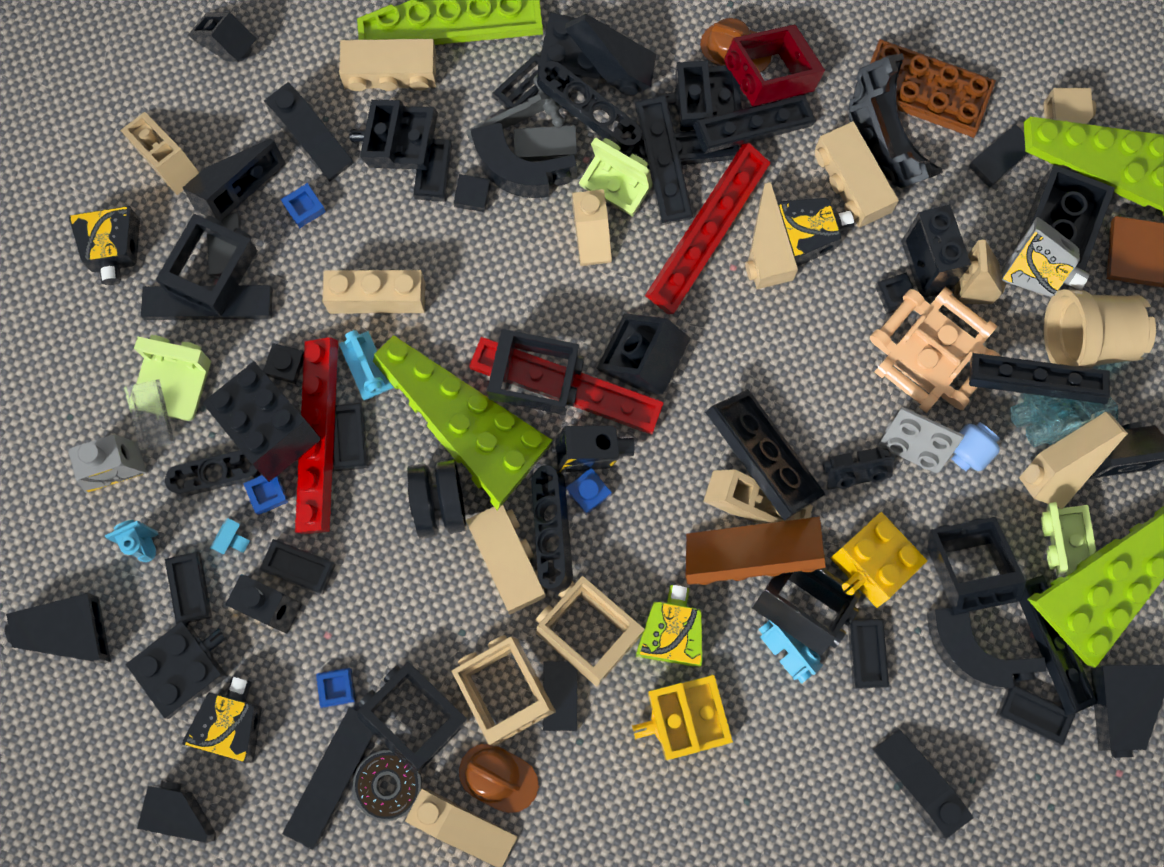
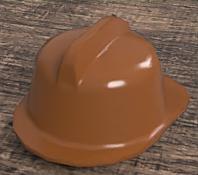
M737 18L722 19L714 23L702 35L700 43L702 53L707 60L720 66L726 65L724 58L733 38L757 32L750 30L743 21ZM772 55L752 60L759 73L768 67Z
M480 744L468 750L461 760L459 767L460 782L464 790L479 801L499 811L515 813L529 807L536 798L539 786L538 777L533 767L522 758L503 748L489 744Z

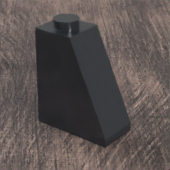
M85 593L6 614L8 624L5 625V635L13 648L103 664L111 662L98 596Z
M1102 665L1096 668L1091 667L1092 688L1098 703L1094 705L1098 751H1111L1112 758L1134 757L1133 750L1147 749L1164 699V665Z

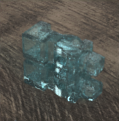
M1024 393V402L1011 407V420L1017 428L1032 424L1026 426V436L1033 447L1045 443L1051 446L1104 412L1111 413L1118 422V404L1111 397L1107 404Z

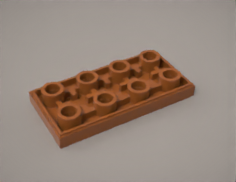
M879 39L870 64L891 55L903 53L904 56L897 81L898 111L974 138L996 80Z
M1115 216L1111 220L1106 279L1164 288V223Z
M820 516L686 534L685 576L687 584L708 585L715 581L732 579L741 581L748 577L765 575L774 577L782 573L813 572L816 569L826 568Z

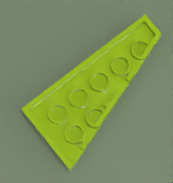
M410 0L397 6L388 5L357 18L359 40L433 39L434 45L543 35L540 0Z
M1031 116L1023 122L1025 152L1053 165H1065L1077 171L1078 174L1115 187L1113 193L1143 207L1150 205L1163 211L1164 216V135Z
M394 335L374 353L373 363L394 388L400 389L410 400L409 406L415 413L420 412L428 422L427 427L450 455L455 458V461L462 463L472 475L471 480L478 488L482 487L491 497V504L498 511L550 448L553 440L493 400H489L487 396Z
M1164 506L1154 513V517L1144 524L1138 523L1129 529L1130 533L1122 539H1114L1079 563L1076 570L1065 578L1059 577L1051 582V587L1043 593H1035L1027 599L1088 666L1095 668L1098 666L1164 579Z

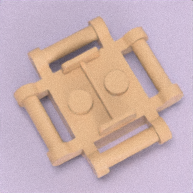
M946 286L931 304L926 302L919 292L909 289L903 296V303L883 327L876 329L870 336L871 342L888 355L874 373L881 378L885 376L920 404L919 408L925 413L932 408L940 396L955 408L964 410L970 403L969 397L977 387L969 386V377L959 390H955L949 385L970 361L972 353L1000 356L996 351L988 349L983 345L997 328V325L991 320L986 322L952 296L953 291ZM944 305L978 331V335L973 338L938 310ZM915 310L921 315L901 341L895 344L890 337L909 314Z

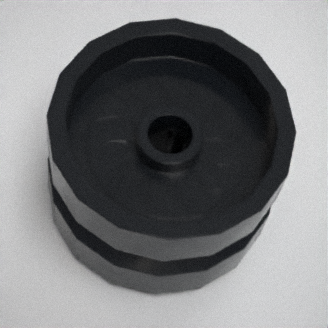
M455 458L437 462L435 466L436 483H433L431 471L425 463L407 467L408 499L419 539L437 536L440 528L439 514L442 515L444 527L449 534L467 531L463 494Z

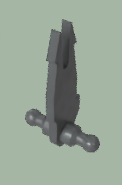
M536 75L533 79L534 84L539 90L536 96L485 122L482 121L471 129L501 123L504 129L531 118L532 115L544 110L546 114L551 115L552 123L556 127H561L564 124V118L559 113V104L538 87ZM469 129L466 132L469 140L472 141L471 130Z

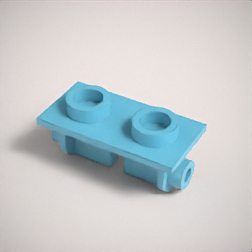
M357 330L348 332L345 335L347 340L339 343V346L363 400L365 401L394 388L373 363L374 353L377 352V349L369 331L359 334Z
M124 521L114 527L115 531L105 535L106 539L117 543L124 554L137 557L142 562H150L156 556V548L152 537L159 535L158 531L139 521Z
M768 621L758 629L762 634L760 638L774 655H777L784 648L789 653L780 660V663L794 680L798 679L801 684L812 675H815L823 666L820 663V655L774 623L771 625Z

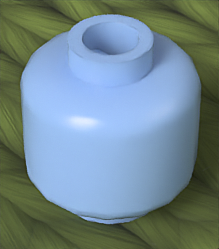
M981 422L977 425L966 424L959 432L965 436L953 452L955 455L951 460L966 472L970 467L976 471H983L999 454L1000 447L997 442L1000 438Z

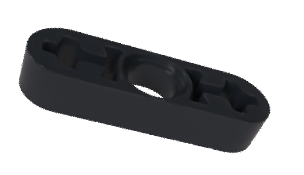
M241 450L175 465L166 473L165 485L172 493L185 497L248 482L259 477L261 473L251 465L249 466L250 472L247 473L242 468L233 469L232 473L234 476L231 477V469L227 462L230 461V464L236 467L243 465L244 458H246ZM214 464L221 465L223 468L222 477L214 482L208 481L206 478L207 469ZM181 473L186 477H194L198 474L202 484L199 485L197 480L192 479L185 481L184 488H181L175 484V481L180 479L179 474Z

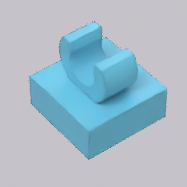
M226 518L210 548L225 554L228 546L244 553L250 540L235 534L240 524Z

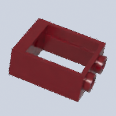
M796 24L735 37L724 58L728 70L732 72L740 85L741 91L746 95L752 106L814 92L825 72L824 67ZM779 54L791 75L765 81L752 60Z

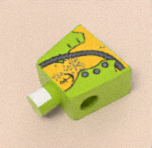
M670 585L667 603L653 602L635 657L697 668L702 665L701 610L687 607L689 588Z

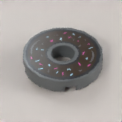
M381 750L369 755L358 766L353 777L352 792L357 806L367 816L379 821H393L410 812L422 789L421 773L416 776L390 750ZM385 775L393 776L397 782L396 791L389 796L382 794L378 787L380 779Z

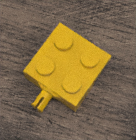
M882 512L876 515L831 557V560L849 578L842 584L843 590L845 591L853 584L846 594L854 595L859 589L876 608L890 599L928 561Z
M714 675L649 691L648 697L652 708L651 721L632 725L633 731L646 728L645 731L634 733L635 740L655 734L661 743L665 760L733 743Z

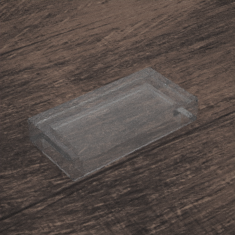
M160 380L124 387L140 451L175 443Z

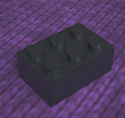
M1054 164L1041 180L1017 245L1036 217H1039L1079 248L1080 260L1076 267L1085 271L1115 187Z
M255 361L202 402L250 463L268 482L272 481L321 440L313 428Z

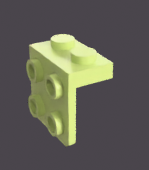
M594 138L591 145L595 157L581 178L579 185L588 191L604 189L605 200L608 203L634 217L653 185L650 170L647 168L648 163L637 155L632 154L628 157L621 153V148L607 138H604L603 141Z
M150 335V339L137 337L134 349L144 360L131 399V406L136 410L186 421L193 420L198 409L211 360L202 352L200 346L193 343L182 342L180 346L171 344L170 340L157 335Z
M1056 502L1049 503L1046 512H1042L1043 517H1041L1043 536H1050L1051 545L1046 550L1049 570L1056 569L1057 577H1065L1075 571L1079 563L1097 552L1089 506L1082 505L1058 509Z

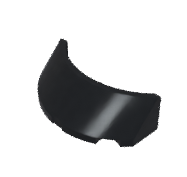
M903 53L884 57L860 68L855 78L857 84L854 96L849 102V121H854L884 176L892 181V185L899 188L907 187L943 173L941 167L930 162L914 147L902 126L898 113L896 91L900 68L904 60Z

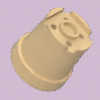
M1059 290L1050 299L1044 318V342L1050 362L1093 368L1094 366L1144 359L1141 356L1144 353H1150L1156 337L1155 318L1148 317L1145 308L1151 307L1149 302L1140 295H1091L1084 290Z

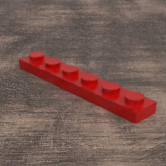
M750 143L742 144L645 294L649 300L668 315L675 313L771 163Z
M332 337L305 341L301 416L313 428L321 440L299 457L295 533L299 534L330 532L338 340Z
M481 337L469 365L470 369L491 376L498 342ZM514 349L507 383L559 401L567 367ZM581 373V376L575 375L573 387H578L574 407L653 435L664 402Z

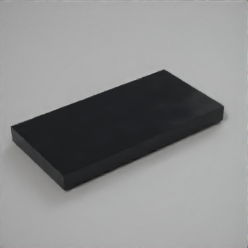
M749 390L711 406L705 412L784 521L826 495Z

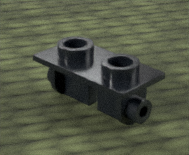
M881 447L857 451L856 456L859 462L855 463L851 453L829 456L828 460L822 461L823 471L825 474L828 473L827 490L835 488L846 489L856 484L866 482L877 483L891 478L895 458L894 456L890 457L888 449L882 450Z

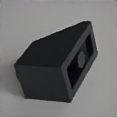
M207 12L188 34L192 40L226 62L245 60L253 50L251 46L257 39L231 12Z
M161 780L160 785L147 787L137 829L205 843L215 841V830L193 793L181 790L182 783Z

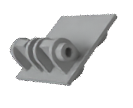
M901 407L894 420L889 421L885 429L886 433L879 442L878 447L888 449L890 453L938 474L965 435Z

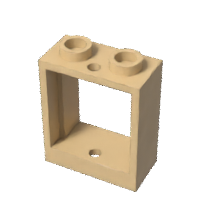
M582 576L576 583L572 581L565 591L559 593L558 596L562 599L554 608L548 605L536 619L539 623L536 634L598 687L638 641L645 629ZM580 596L623 632L594 667L551 630Z
M506 635L491 641L488 644L489 649L477 655L474 652L461 658L458 661L460 666L451 670L488 744L493 746L499 745L556 712L520 642L514 637L507 638ZM512 653L537 702L495 725L471 676Z

